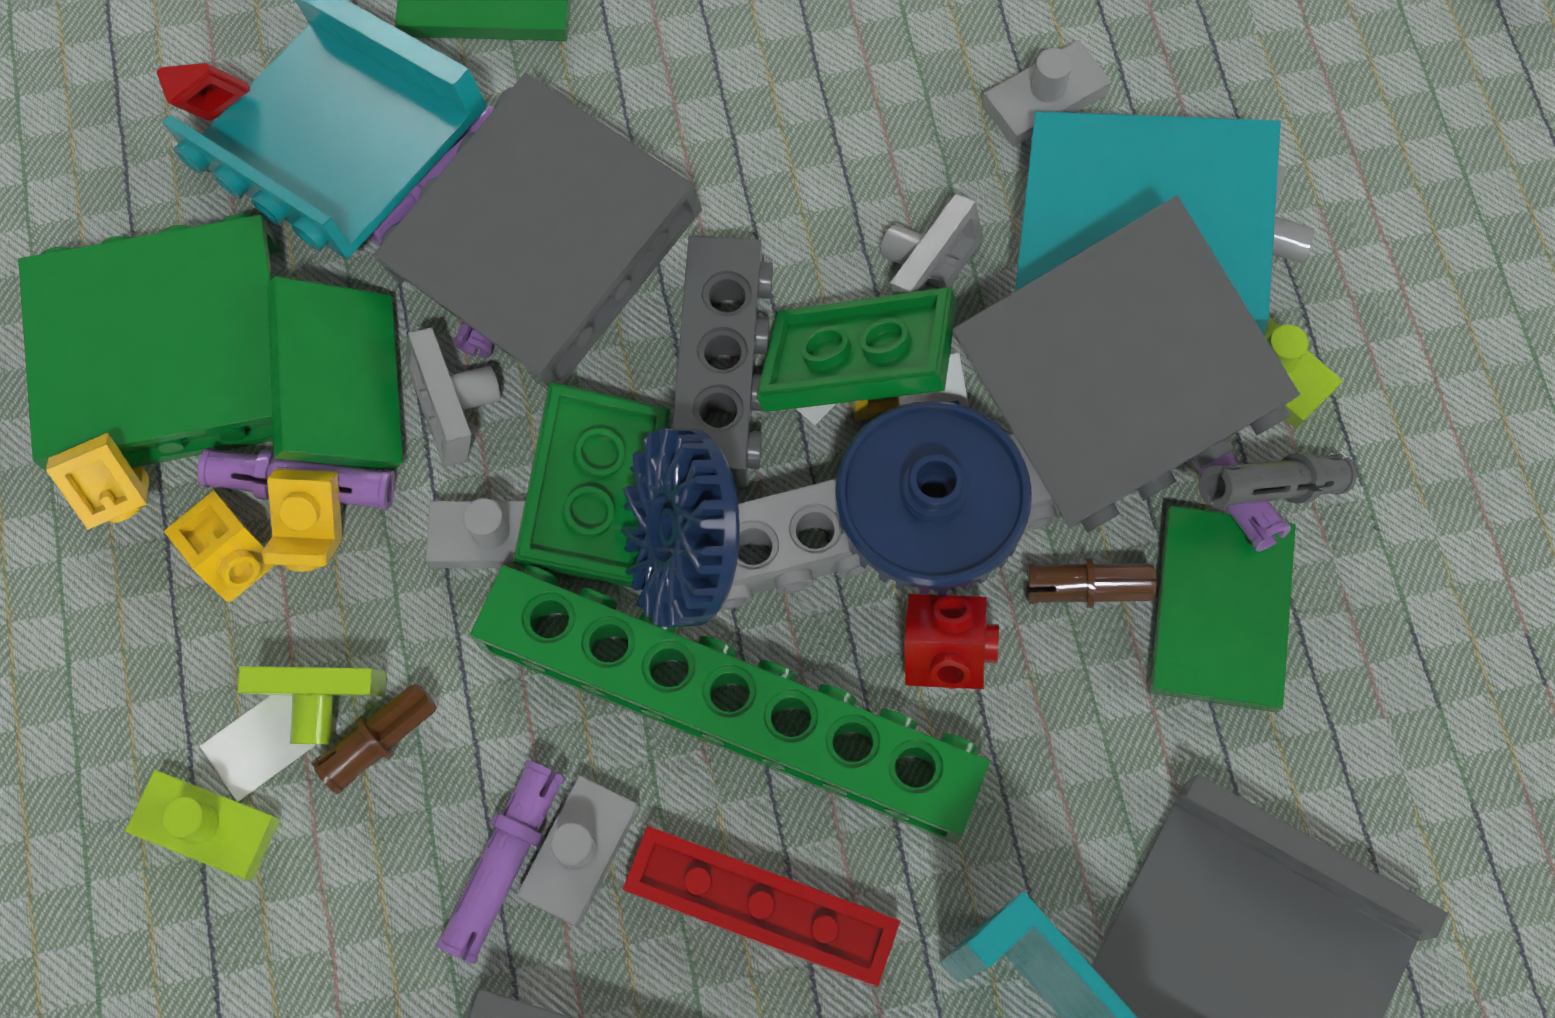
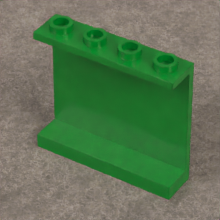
M236 214L224 218L221 222L194 227L175 225L165 228L161 233L133 238L114 236L105 239L100 244L72 249L53 247L44 250L39 255L18 258L32 461L46 472L48 458L106 433H109L131 468L198 456L207 447L224 451L273 441L267 285L272 280L269 254L279 253L280 249L278 240L262 214L255 216Z

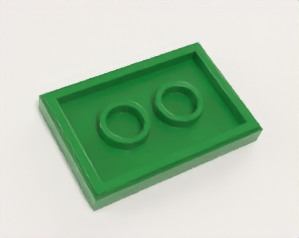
M398 0L395 27L412 37L567 41L571 0Z
M274 276L267 285L274 459L384 470L397 469L403 464L392 295Z
M952 287L778 311L756 396L763 412L945 391L953 336L952 329L954 328L957 301Z
M549 382L512 564L520 566L531 565L549 572L632 588L633 575L626 574L625 570L636 564L639 552L628 553L624 550L628 538L621 533V529L623 527L638 526L639 523L632 511L625 510L623 507L624 504L628 503L623 489L626 486L637 485L635 475L630 470V467L634 465L633 454L636 452H646L643 439L647 438L648 432H659V428L668 427L671 409Z
M1171 505L1168 507L1164 520L1148 693L1275 713L1283 709L1296 524L1288 523L1291 529L1284 538L1275 533L1273 536L1278 542L1268 549L1257 552L1230 514Z

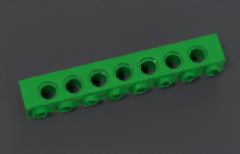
M502 565L469 634L480 650L951 843L957 844L962 838L991 761L977 755L979 747L974 743L947 733H943L940 740L916 731L918 723L904 714L890 709H881L879 715L854 706L856 698L842 689L821 684L818 691L794 682L796 674L782 665L767 660H760L757 667L734 658L736 650L722 641L708 636H700L697 643L675 634L677 627L652 625L653 617L645 616L644 612H641L639 619L617 611L618 603L612 598L587 588H583L580 595L558 587L560 580L557 577L535 566L525 565L522 572ZM560 613L569 617L568 625L560 635L554 638H543L537 635L538 625L547 615ZM608 637H620L628 642L626 653L614 662H602L595 658L597 646ZM677 660L684 663L689 670L686 678L680 684L673 687H664L653 680L655 670L663 662ZM726 684H737L748 692L749 698L746 704L739 710L726 712L713 704L712 699L715 692ZM796 708L805 713L810 724L802 734L788 737L776 731L772 725L773 718L783 709ZM846 732L858 733L868 741L870 753L866 758L858 762L845 761L834 750L833 743L835 739ZM905 757H918L928 765L931 771V781L922 787L907 786L898 778L895 764Z

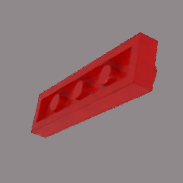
M650 826L646 827L622 889L625 893L878 988L901 922L898 919Z

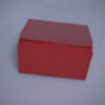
M208 63L166 66L156 70L167 103L207 121L214 119L250 91L247 82Z

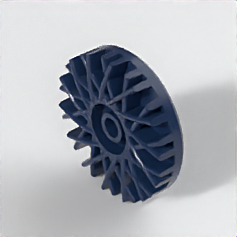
M921 401L904 404L880 414L864 426L853 438L844 453L837 474L835 493L836 517L839 518L840 533H845L849 541L850 552L852 555L858 554L860 556V565L864 569H866L867 565L871 566L879 572V579L882 582L886 583L890 579L895 581V588L902 591L905 585L920 588L921 595H928L930 589H936L939 596L946 595L949 588L963 586V590H968L975 581L982 584L997 567L1001 569L1005 565L1008 557L1012 556L1024 533L1032 502L1031 482L1026 463L1009 435L983 414L962 405L942 401ZM926 489H936L944 497L931 498L922 492Z
M659 428V432H648L647 438L643 439L646 452H636L633 454L634 465L630 467V470L635 475L637 485L626 486L623 489L628 502L623 507L625 510L632 511L639 523L638 526L623 527L621 529V533L628 538L624 550L628 553L639 552L636 564L626 569L625 572L628 575H633L632 589L642 590L636 605L644 608L645 616L653 617L652 625H661V627L701 626L710 621L724 605L736 572L740 522L735 483L723 451L707 433L699 429Z

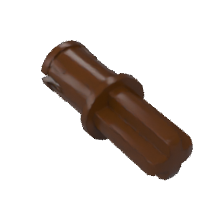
M1085 558L1084 564L1035 565L1034 563H1027V577H1029V580H1027L1028 604L1085 602L1086 608H1093L1094 602L1151 601L1156 593V572L1154 566L1149 563L1093 564L1092 558Z
M418 684L410 685L368 720L364 716H359L355 720L357 726L311 762L315 772L330 790L340 794L344 788L384 757L387 760L392 758L394 753L391 747L436 711L437 707L434 700L422 686Z

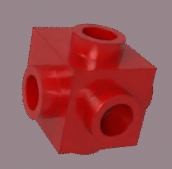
M908 594L904 640L905 686L984 689L985 663H998L999 624L986 623L987 597Z

